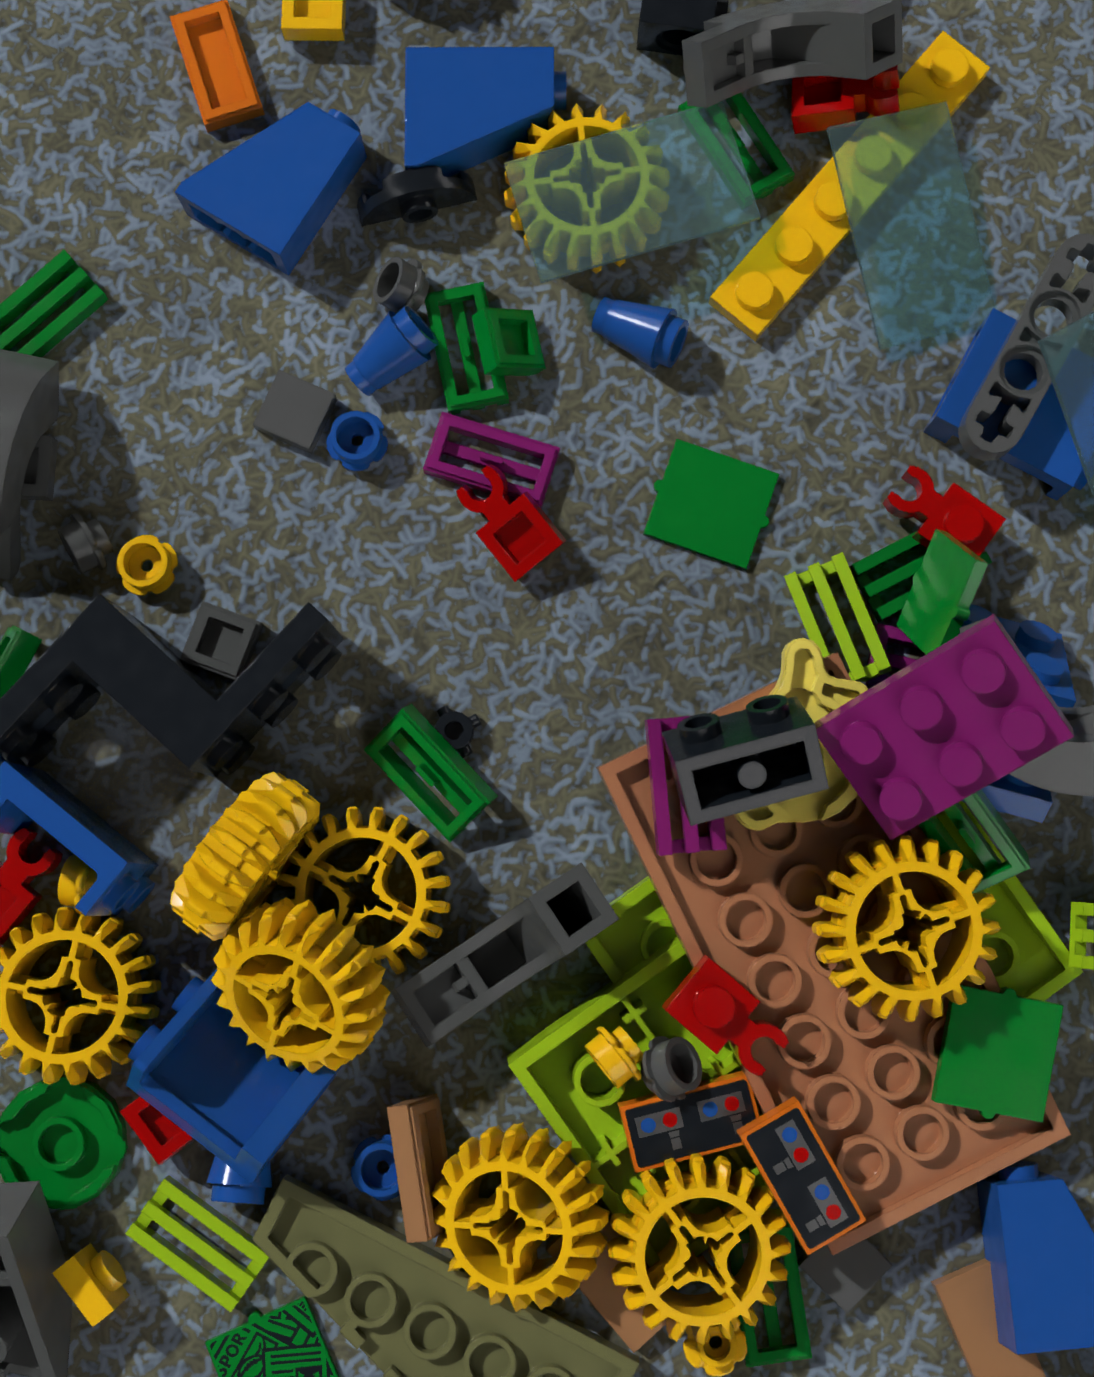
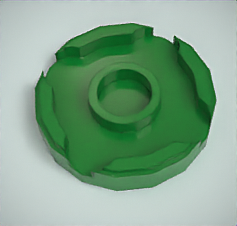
M66 1076L61 1077L58 1082L53 1084H46L41 1080L19 1092L2 1112L0 1118V1174L5 1183L40 1181L48 1208H61L60 1210L77 1208L101 1195L120 1173L128 1149L126 1121L120 1113L115 1099L98 1084L86 1080L79 1085H70Z

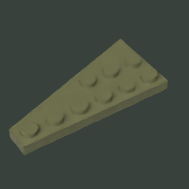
M288 1174L282 1179L252 1239L307 1298L312 1297L341 1327L339 1332L356 1350L360 1347L384 1373L383 1377H633L639 1365L637 1355L546 1308L540 1310L533 1301L526 1309L515 1312L510 1298L506 1294L501 1303L490 1306L487 1287L481 1284L478 1289L467 1292L468 1279L471 1276L463 1268L448 1272L450 1258L419 1242L407 1243L406 1235Z

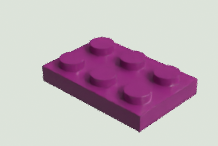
M992 614L815 722L818 739L890 840L1074 737L1072 726L995 614Z

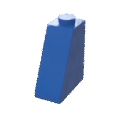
M406 47L405 170L439 166L443 176L451 177L458 174L460 170L465 171L513 150L516 142L529 143L527 131L532 123L549 130L548 118L552 110H566V71H554V47Z
M307 102L182 181L175 193L188 216L289 276L367 158L360 128L351 118L336 109H330L327 113Z
M1018 1161L998 1171V1175H992L977 1182L985 1259L990 1261L999 1343L1017 1355L1094 1347V1232L1064 1180L1044 1172H1039L1038 1163Z

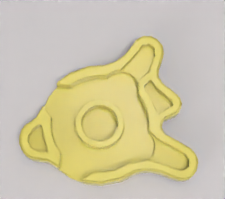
M798 638L785 645L781 655L780 675L769 695H783L787 698L796 696L815 723L830 712L864 693L868 688L859 681L838 679L830 676L825 669L821 650L816 643L806 638ZM819 740L829 789L733 815L745 828L760 831L776 823H805L828 819L840 813L858 794Z

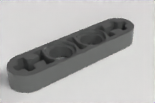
M1076 234L1066 239L1049 260L963 415L958 428L959 441L964 451L973 458L982 461L997 460L1005 456L1017 444L1094 306V235ZM1078 256H1082L1089 261L1086 266L1088 273L1078 282L1072 293L1061 289L1074 268L1073 261ZM1041 306H1052L1059 309L1066 318L1067 327L1065 333L1056 336L1044 334L1035 323V310ZM1014 359H1021L1030 363L1037 373L1036 386L1029 390H1019L1011 386L1005 378L1004 368L1006 363ZM999 402L1011 406L998 425V431L1004 436L998 435L992 442L985 441L981 437L984 427L978 422L984 423L996 410Z

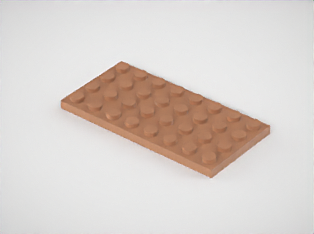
M838 652L823 658L825 669L830 676L851 680ZM777 680L710 713L723 716L745 710L749 702L763 696H768L775 687ZM662 735L672 839L683 838L680 798L677 793ZM647 743L596 767L692 968L696 966L704 955H707L760 1001L759 1005L749 1015V1018L751 1020L759 1019L773 1023L786 1035L789 1041L784 1049L769 1037H760L754 1041L751 1047V1054L766 1069L762 1076L749 1072L739 1062L737 1057L736 1060L750 1084L762 1114L793 1096L799 1100L867 1220L828 1243L826 1247L832 1255L1071 1135L1050 1090L1048 1091L1043 1123L995 1114L992 1119H986L979 1114L978 1110L937 1103L931 1100L949 999L944 994L942 995V1016L934 1018L928 1015L920 1004L916 1020L914 1022H906L899 1017L896 1006L887 1019L880 1018L872 1013V999L862 1007H857L848 1000L849 989L852 983L848 986L837 988L829 981L828 977L832 970L840 962L824 964L817 958L816 952L822 946L832 943L833 940L832 937L826 938L812 932V924L814 922L831 921L832 912L815 905L816 897L818 895H826L836 899L840 889L831 885L826 877L831 870L842 873L848 878L853 874L846 864L845 855L850 851L858 852L871 863L868 852L870 840H884L891 853L895 838L889 839L859 795L840 813L828 819L805 823H776L760 831L745 828L735 819L734 815L726 816L724 820L727 850H708L696 853H675L673 855L659 856L656 853ZM707 822L698 824L699 837L708 836ZM919 825L901 834L912 837L915 849H917V846L924 838H927ZM904 872L899 874L903 887L912 890L913 896L919 905L928 902L935 904L947 902V898L939 886L920 872ZM879 884L868 894L860 908L856 933H858L857 927L870 922L876 915L878 902L875 890L880 888ZM902 914L904 926L895 930L893 936L908 941L907 929L916 925L918 919ZM952 929L943 933L936 941L934 954L937 964L948 949ZM870 951L861 955L868 968L879 979L886 981L911 980L908 968L900 965L894 951L882 954ZM979 957L974 968L983 973L986 982L982 983V985H976L964 979L960 983V985L996 992L1000 991L999 984L987 960ZM729 1039L728 1043L735 1055L734 1043Z

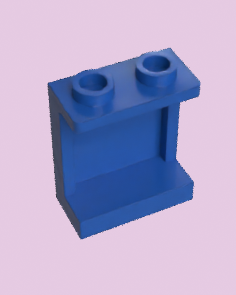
M995 308L990 311L974 335L924 433L944 443L952 435L959 438L958 428L961 419L1016 319ZM1070 348L1021 439L1005 456L999 458L1049 484L1050 487L1046 496L1056 501L1073 487L1081 490L1094 472V454L1091 453L1094 448V359L1073 348ZM1014 359L1006 363L1004 368L1005 378L1011 386L1019 390H1029L1036 386L1037 373L1030 363L1021 359ZM999 402L996 410L984 423L978 422L984 427L981 437L985 441L992 442L998 435L1004 436L998 431V425L1011 406Z
M4 761L0 765V833L14 835L20 829L28 828L35 821L97 873V880L75 906L83 915L109 916L118 915L123 909L128 913L137 909L153 890L155 883L149 877L159 865L44 770Z
M216 969L205 982L196 976L186 985L171 1007L177 1014L162 1030L153 1024L138 1039L128 1054V1058L134 1061V1063L132 1064L126 1086L252 1184L326 1091L340 1068L333 1071L323 1065L312 1074L303 1065L290 1072L283 1058L276 1057L267 1062L265 1049L256 1043L246 1046L248 1035L240 1027L229 1026L233 1016L231 1011L216 1004L222 993V990L211 981L217 971Z

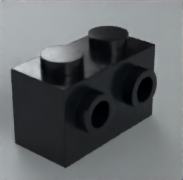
M783 695L763 696L749 702L745 710L723 716L713 713L693 715L682 720L678 724V728L662 732L677 793L690 826L829 789L815 723L796 696L790 698Z

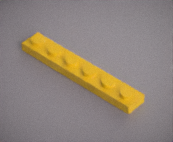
M942 31L899 80L900 112L889 117H876L869 114L710 296L708 304L756 342L982 82L990 67L949 34Z

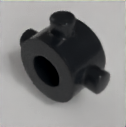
M448 705L439 708L437 713L440 718L436 723L435 729L459 752L462 758L471 755L473 751L469 745L474 737V728L481 725L477 714L467 717L460 712H451Z

